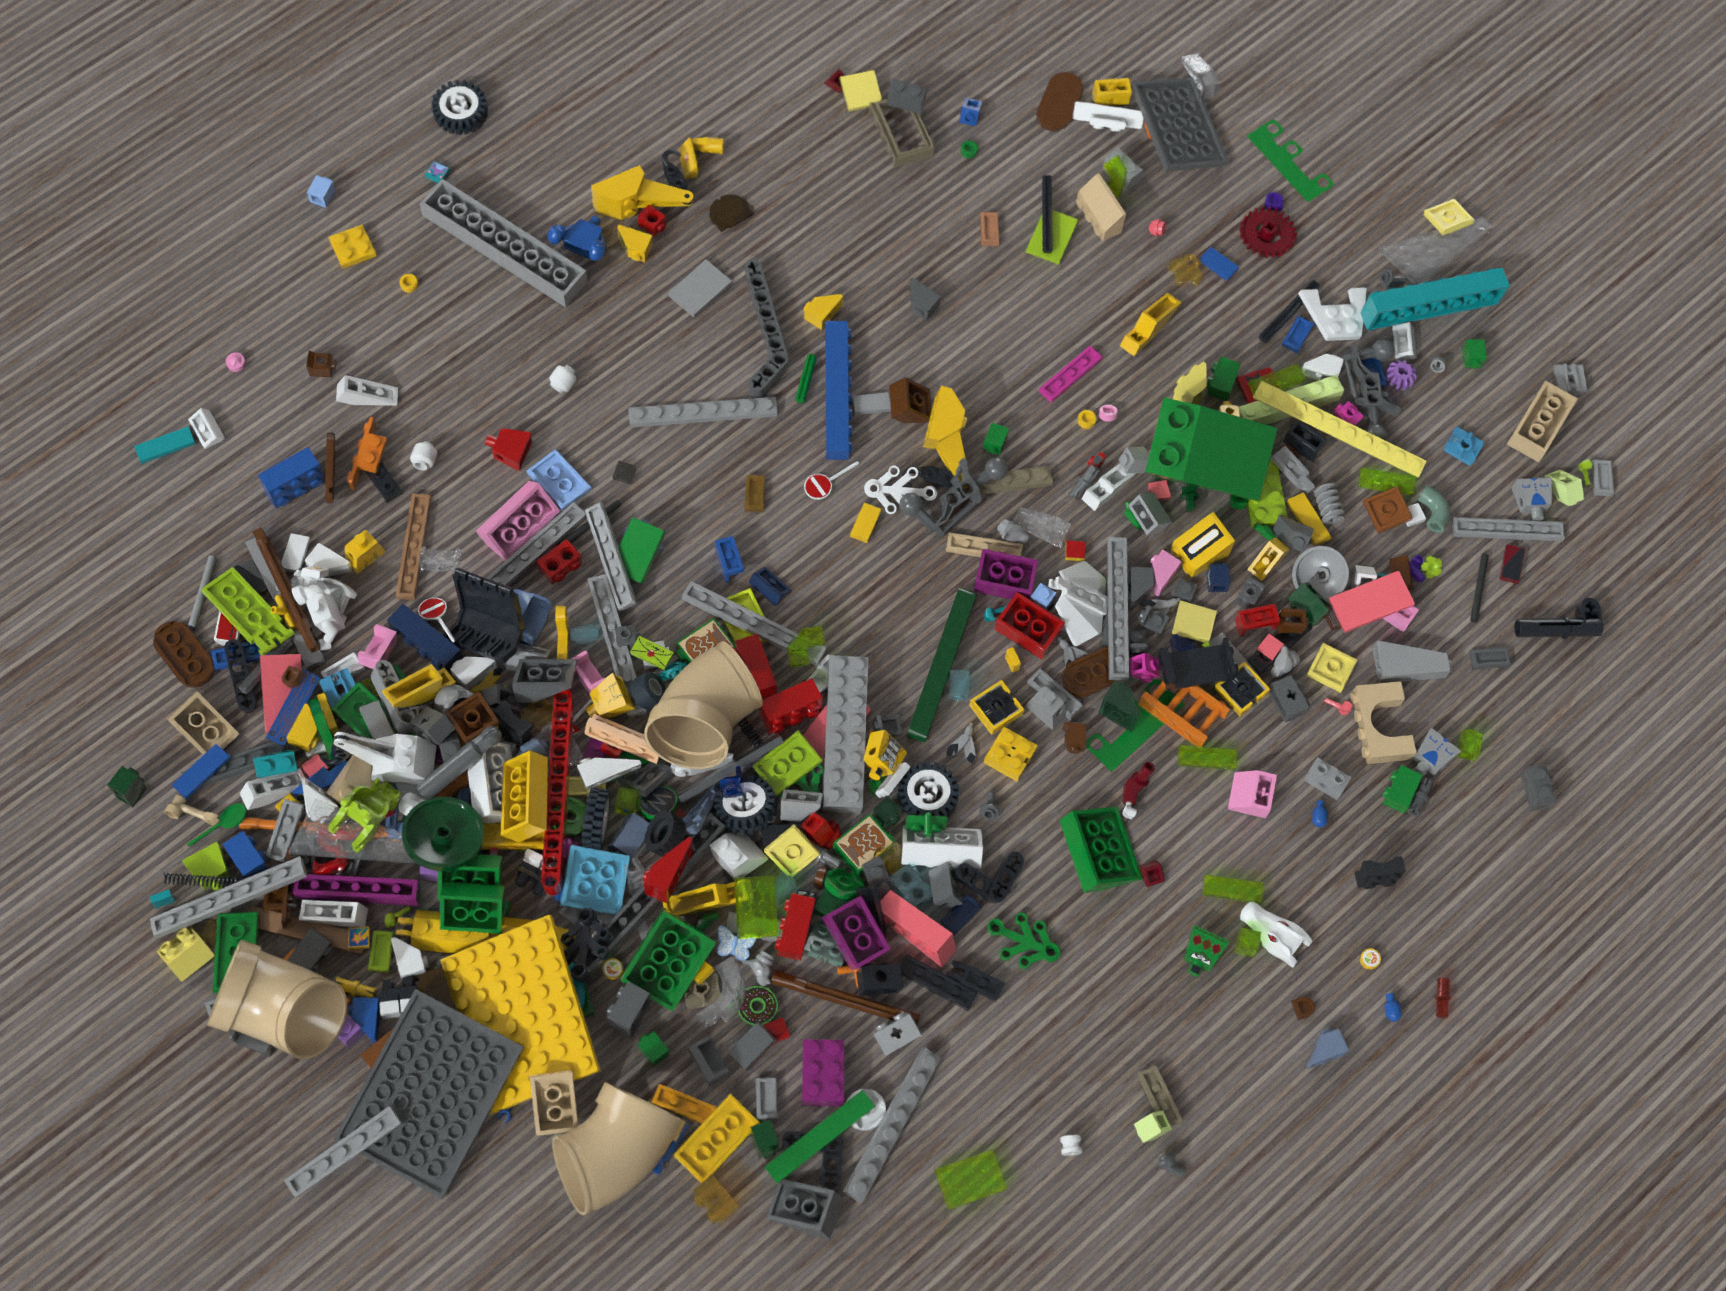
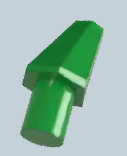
M1126 502V510L1123 514L1136 529L1142 530L1141 525L1128 506L1131 502Z
M1258 522L1255 523L1253 529L1260 532L1261 536L1269 541L1277 538L1267 525L1264 524L1263 526Z
M715 911L708 915L706 912L703 913L694 927L702 932L711 926L710 922L719 919L717 912Z

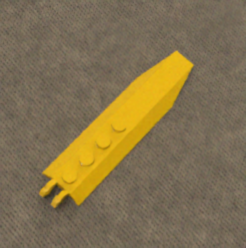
M416 910L414 919L399 917L397 923L413 925L412 931L400 929L395 934L401 937H411V946L420 951L453 954L501 935L498 933L440 930V912ZM504 917L501 934L535 920ZM556 926L559 939L564 933L569 931L568 929ZM561 942L563 951H565L568 947Z

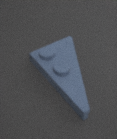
M718 783L713 784L683 818L686 824L684 835L697 834L714 803V798H717L716 793L720 791L721 785Z

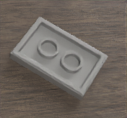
M705 260L670 290L668 296L694 318L731 286L732 281L709 261Z

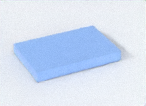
M556 449L527 470V474L534 482L542 486L561 511H564L570 504L575 503L592 490L591 486Z

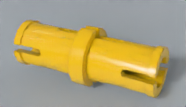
M337 977L335 980L344 992L350 993V996L353 997L357 995L363 998H375L373 994L377 993V988L360 984V981L357 980L353 982Z

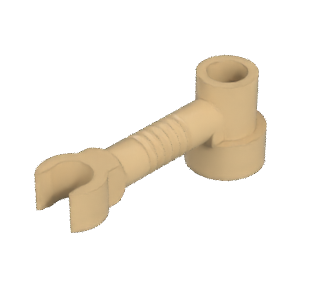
M175 795L171 804H168L164 810V813L173 819H179L181 813L185 812L202 819L212 826L219 822L218 815L204 812L185 804L186 799L179 795Z

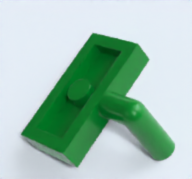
M929 812L925 813L924 816L907 815L905 821V829H910L913 832L924 830V836L926 837L932 836V832L937 833L945 830L947 825L946 816H932Z

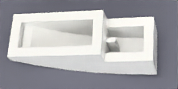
M1120 463L1100 477L1096 484L1087 489L1082 500L1096 511L1116 495L1136 473H1126Z

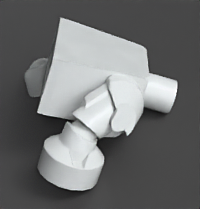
M298 585L292 588V593L299 605L307 604L315 626L325 633L324 639L318 640L320 651L331 649V642L337 632L346 628L334 596L326 594L318 585L305 587Z

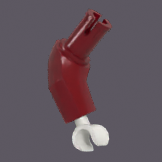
M1145 762L1140 771L1133 773L1123 786V804L1126 806L1122 814L1126 818L1132 819L1136 815L1137 809L1132 808L1131 805L1136 804L1138 793L1149 784V777L1155 771V766L1151 762Z

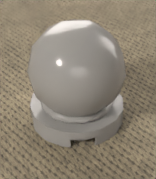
M460 685L444 686L434 698V709L448 718L445 712L474 695V693Z

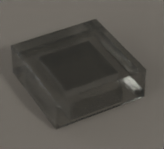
M618 461L612 478L630 485L637 466Z

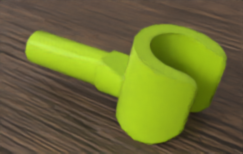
M1587 459L1578 465V469L1580 472H1583L1586 486H1590L1588 470L1592 469V463Z
M407 906L396 913L386 914V927L396 926V918L411 910L410 907Z

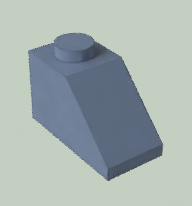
M1328 1028L1320 1032L1321 1035L1316 1040L1306 1065L1308 1069L1345 1056L1349 1052L1340 1029L1332 1030V1028Z

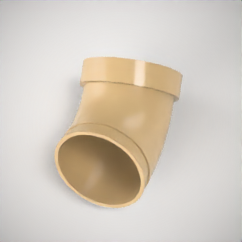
M721 641L717 646L711 647L696 657L673 679L659 703L652 708L645 727L644 737L650 749L665 761L689 769H707L719 765L728 754L733 736L732 729L744 717L752 713L753 710L762 707V697L753 676L743 660L729 644Z
M241 939L220 987L207 1025L228 1032L229 1029L241 1032L279 1048L299 1059H310L324 1052L339 1035L346 1018L347 998L342 987L306 968L260 951L261 946Z
M604 1082L595 1101L598 1103V1106L591 1116L576 1128L565 1132V1134L555 1136L552 1141L553 1154L561 1181L576 1210L581 1215H586L590 1211L598 1210L618 1200L635 1188L655 1168L672 1140L677 1141L686 1121L627 1091Z

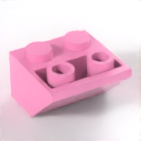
M1258 770L1235 772L1228 810L1266 818L1271 810L1277 775Z

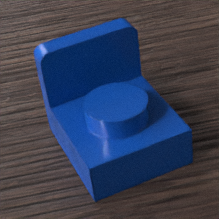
M965 98L959 122L976 126L983 101Z

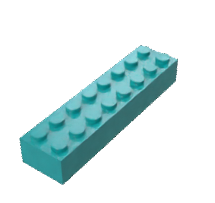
M1490 268L1483 272L1475 271L1468 275L1462 276L1460 274L1452 278H1440L1437 281H1425L1417 285L1409 284L1402 288H1390L1387 291L1372 292L1360 314L1367 331L1498 305L1510 285L1503 268Z

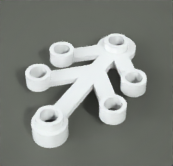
M891 466L888 472L879 480L871 479L864 487L866 495L871 498H877L888 514H894L897 508L894 503H890L883 493L891 494L898 503L902 495L910 492L922 496L926 501H932L937 496V490L933 486H926L924 489L902 487L909 480L917 477L918 470L915 467H910L907 473L892 486H883L892 477L899 475V468ZM896 468L897 474L892 475L890 470ZM915 470L916 475L910 476L909 471ZM876 485L877 491L872 492L870 487ZM932 490L933 495L930 497L927 496L926 491ZM889 505L894 506L893 512L887 510Z

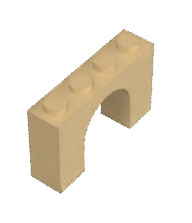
M1401 681L1356 686L1350 695L1351 703L1355 706L1354 718L1359 725L1358 737L1359 740H1362V756L1366 759V763L1374 764L1412 760L1416 755L1413 735L1384 736L1374 728L1371 722L1372 711L1379 708L1401 706L1405 700Z

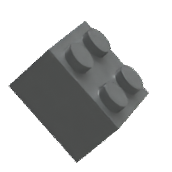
M627 982L625 987L621 986L617 993L618 1000L615 1004L612 1003L606 1014L608 1015L607 1019L610 1028L631 1038L649 1008L651 1000L649 992Z

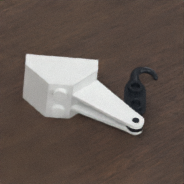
M345 732L335 733L331 749V755L334 759L320 756V760L329 765H339L346 758H349L351 753L373 765L371 780L379 778L384 782L418 785L434 771L436 745L414 735L394 734L374 740Z

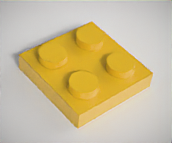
M363 225L328 237L342 269L376 257L374 248Z

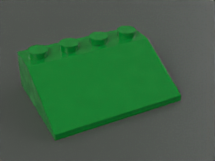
M1118 807L1071 811L1059 820L1084 893L1099 892L1143 879Z
M663 907L621 974L620 981L625 984L630 982L649 992L650 999L673 1012L716 944V941Z

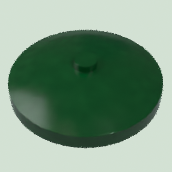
M434 797L420 802L410 810L402 825V843L408 856L418 865L434 871H451L467 865L478 855L484 841V826L477 811L468 803L452 797Z

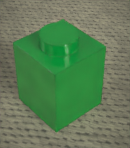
M1484 340L1465 341L1462 347L1464 367L1472 369L1482 368L1487 359Z
M991 423L984 440L983 449L990 454L1000 455L1007 439L1009 428Z
M655 1032L651 1034L646 1033L639 1039L638 1049L653 1068L670 1055L668 1048Z

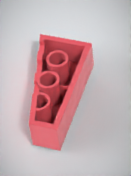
M890 890L880 901L885 923L890 925L896 933L902 935L941 968L957 951L953 934L893 891Z

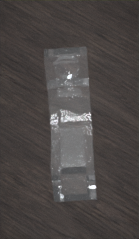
M732 956L715 967L723 982L720 997L713 1004L696 1014L698 1021L704 1028L714 1025L719 1018H722L727 1023L736 1015L743 1004L746 993L745 977Z

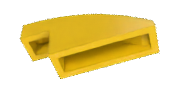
M1167 292L1142 312L1134 329L1125 335L1120 347L1135 356L1163 328L1182 302Z
M430 664L383 689L382 693L393 707H409L434 700L439 690L444 686L455 685L456 681L445 668L437 671Z
M742 879L728 884L715 883L671 896L668 904L663 902V907L680 917L753 900L754 897L750 880Z

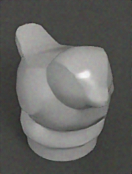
M1008 519L1003 520L997 528L1001 538L1009 542L1024 544L1029 540V535L1019 525L1014 524Z
M1283 646L1275 659L1271 675L1277 680L1283 674L1288 673L1299 663V655L1293 650L1288 651V648Z
M760 951L756 955V959L742 961L743 964L751 967L759 985L766 986L771 984L769 981L771 976L770 967L773 966V961L775 960L771 955Z

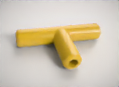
M276 595L275 601L278 607L272 606L271 613L283 615L288 627L291 629L296 628L282 596Z

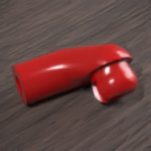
M835 820L828 821L835 834L824 845L827 850H831L833 842L841 837L840 826Z

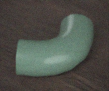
M1426 485L1417 501L1423 503L1431 510L1427 527L1433 532L1442 533L1450 517L1449 504L1442 494Z

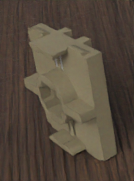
M716 973L711 974L700 985L695 980H692L685 992V1003L688 1010L722 1003V995L718 984L719 979ZM706 990L705 993L697 992V991Z

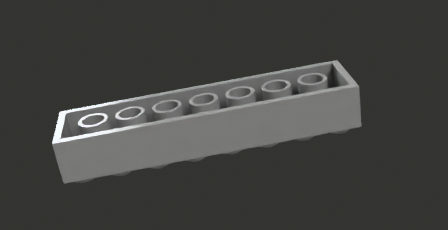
M829 656L822 791L823 812L861 814L863 808L868 657Z

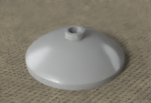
M1315 546L1307 549L1297 558L1293 566L1292 579L1296 589L1302 583L1309 582L1328 602L1330 597L1340 594L1345 590L1349 581V567L1345 558L1335 549L1327 546ZM1322 572L1326 573V577L1324 579L1320 578V574Z

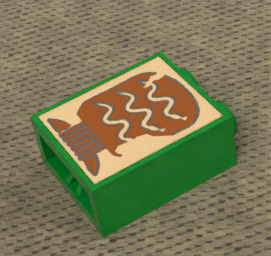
M713 618L678 641L675 653L681 661L684 660L688 665L696 657L711 647L717 646L721 641L726 642L732 648H735V645Z
M869 814L834 841L833 850L852 872L860 877L864 874L862 864L877 856L884 858L894 850L895 838L890 832L886 833L883 830L878 818H873Z

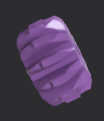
M1398 359L1395 363L1392 362L1389 365L1385 375H1387L1386 381L1390 382V387L1396 386V391L1401 387L1404 391L1407 387L1413 386L1417 379V369L1412 368L1413 363L1408 365L1406 360L1402 363Z

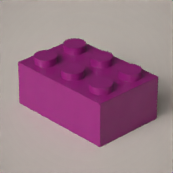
M982 549L974 592L1012 599L1018 592L1030 600L1038 560Z
M862 896L853 899L822 917L851 971L891 950Z
M803 1039L802 1106H843L844 1040Z

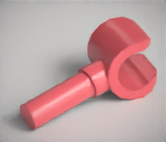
M1326 698L1324 701L1338 708L1342 715H1347L1352 710V704L1348 701H1345L1342 705L1329 698Z

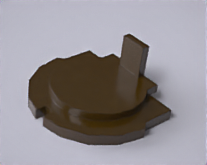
M737 195L721 196V200L719 201L717 198L710 207V220L720 232L732 228L754 215V212L748 206V202Z

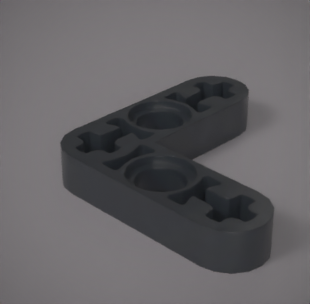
M1019 852L1007 854L993 879H990L967 863L956 866L953 874L958 882L990 903L996 904L1005 899L1023 866L1024 858ZM1015 857L1017 864L1011 866L1013 861L1010 858ZM966 869V870H965V873H966L968 876H963V877H962V876H961V875H962V872H961L960 870ZM1002 872L1007 873L1009 876L1007 883L1001 880ZM977 878L982 879L984 882L982 889L977 888L975 885ZM999 886L1004 887L998 890L997 895L999 897L994 898V893L992 891H996L999 888Z
M791 1131L785 1133L782 1138L783 1148L785 1150L789 1148V1143L785 1141L789 1140L790 1137H794V1140L798 1141L800 1137H803L808 1132ZM839 1136L835 1139V1143H839V1146L831 1149L830 1145H827L817 1153L823 1154L821 1188L828 1189L824 1185L828 1184L829 1176L825 1177V1174H837L838 1177L833 1176V1185H836V1187L832 1189L836 1193H838L840 1188L842 1140ZM831 1159L835 1160L838 1164V1167L833 1171L826 1168V1162Z

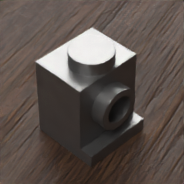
M1248 577L1235 602L1244 609H1252L1262 594L1265 585Z

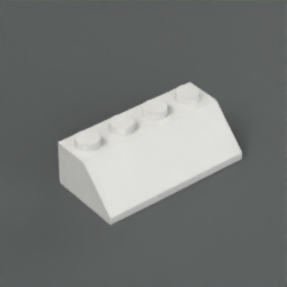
M499 742L493 745L479 760L467 769L472 807L477 811L483 823L501 822L503 763L512 759L510 744Z
M903 825L902 864L907 866L925 865L933 868L948 862L955 868L960 864L967 863L975 869H981L983 852L981 829L946 827L945 830L937 833L932 832V836L926 837L924 836V830L913 832L910 829H905V825Z

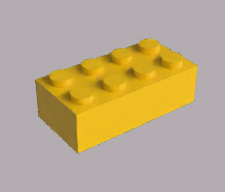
M529 750L503 763L501 836L521 842L546 831L548 757Z

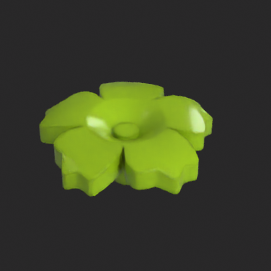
M1426 557L1427 562L1421 565V570L1426 571V578L1432 579L1433 576L1441 574L1442 570L1440 567H1442V561L1440 558Z

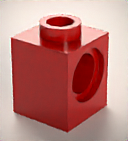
M649 204L637 216L638 226L654 237L658 233H662L666 228V216Z
M814 812L800 826L807 837L820 847H823L835 834L828 822Z

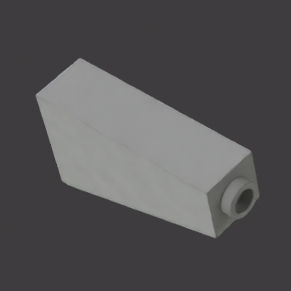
M1376 641L1372 648L1379 683L1446 678L1452 670L1451 660H1448L1447 653L1384 641Z

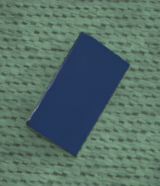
M765 566L754 572L749 580V583L774 606L778 605L792 591Z

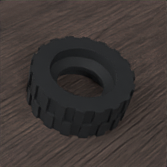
M667 810L657 814L651 820L645 833L644 842L646 848L663 857L678 846L684 839L686 832L684 819ZM668 828L667 834H666V836L664 837V839L662 840V837H663V835H664V832H665L666 829Z

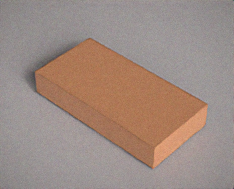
M980 212L981 246H999L998 212Z

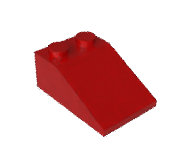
M688 837L655 862L650 870H646L642 879L646 895L668 904L693 853V838Z

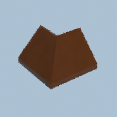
M479 691L445 712L465 744L474 740L486 727H497L500 723Z

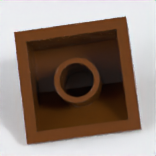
M906 377L889 385L891 418L902 423H929L931 415L929 388Z

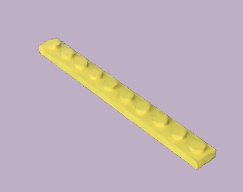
M1260 382L1253 396L1254 399L1416 478H1419L1426 460L1266 382Z

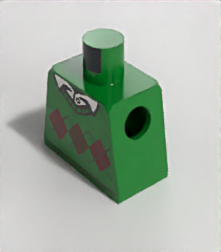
M1194 925L1190 932L1184 960L1191 964L1188 973L1194 977H1199L1202 969L1210 972L1229 944V941Z

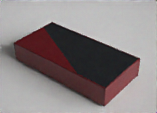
M1509 544L1505 546L1500 580L1515 584L1519 583L1525 553L1524 548Z

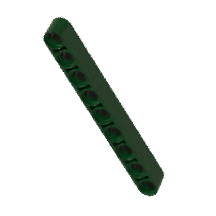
M962 587L958 588L909 726L908 738L923 743L926 742L975 603L977 592Z

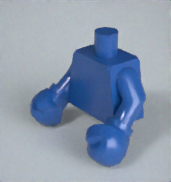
M592 216L589 222L579 219L576 223L566 228L563 225H554L547 234V238L552 244H558L563 240L564 249L593 261L601 260L607 250L606 236L603 234V229L599 226L601 220L596 216Z

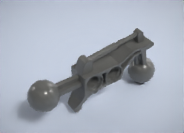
M1380 339L1370 348L1357 350V347L1353 346L1351 352L1344 355L1342 359H1344L1343 362L1348 374V381L1354 399L1353 404L1362 412H1367L1369 426L1366 427L1365 431L1386 441L1387 431L1380 424L1379 412H1387L1392 416H1397L1401 409L1390 401L1388 392H1381L1379 373L1370 372L1361 363V360L1374 357L1379 361H1387L1394 356L1395 345L1388 339ZM1351 372L1359 383L1361 398L1358 397L1354 378L1352 377ZM1366 382H1371L1373 386H1369ZM1368 399L1374 400L1375 403H1371Z
M993 457L986 462L985 470L972 478L967 470V460L965 458L961 459L958 462L956 474L951 479L954 488L939 498L942 509L937 521L922 508V499L915 493H906L901 497L899 502L900 509L905 515L915 516L928 529L926 531L927 534L933 531L937 536L942 537L949 528L981 502L980 486L991 479L1001 480L1007 475V463L1002 458ZM963 485L970 487V493L963 491ZM948 495L955 497V504L948 501ZM969 498L971 502L955 516L954 520L941 530L939 526L949 519L954 508Z

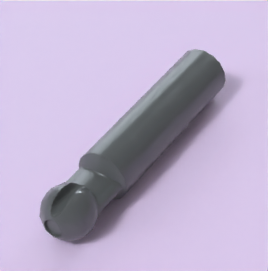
M495 726L486 727L474 740L469 741L416 786L419 793L426 800L436 796L479 760L488 749L499 743L501 731Z

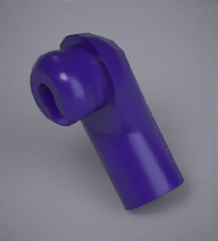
M1415 555L1410 560L1411 574L1418 583H1422L1426 579V576L1420 571L1423 558L1420 555Z

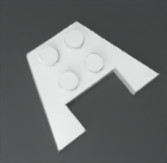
M1350 288L1348 294L1351 304L1321 305L1317 289L1300 290L1298 293L1326 341L1360 339L1363 327V319L1360 312L1365 304L1366 288Z

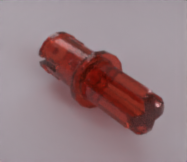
M1448 978L1437 979V995L1434 998L1436 999V1017L1440 1019L1448 1017V1003L1451 1000L1449 996L1450 979Z

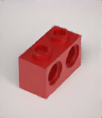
M566 539L537 561L539 571L553 585L556 582H561L569 572L577 570L581 566L582 558L581 554ZM566 556H572V559L565 560L564 558ZM551 567H557V570L550 571L549 569Z

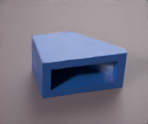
M353 997V1004H349V1016L373 1043L377 1042L380 1019L379 999Z

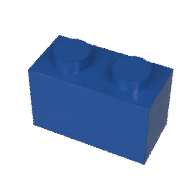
M244 831L222 844L245 879L267 869L264 863L267 861V858L261 850L259 852L256 851L254 846L257 843L251 835L246 836Z

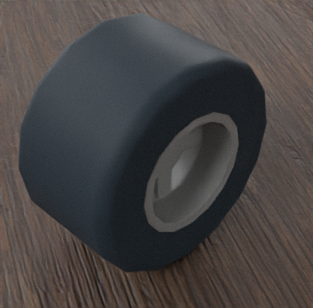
M645 672L631 681L630 692L634 701L644 710H651L657 705L666 690L661 679L652 672Z

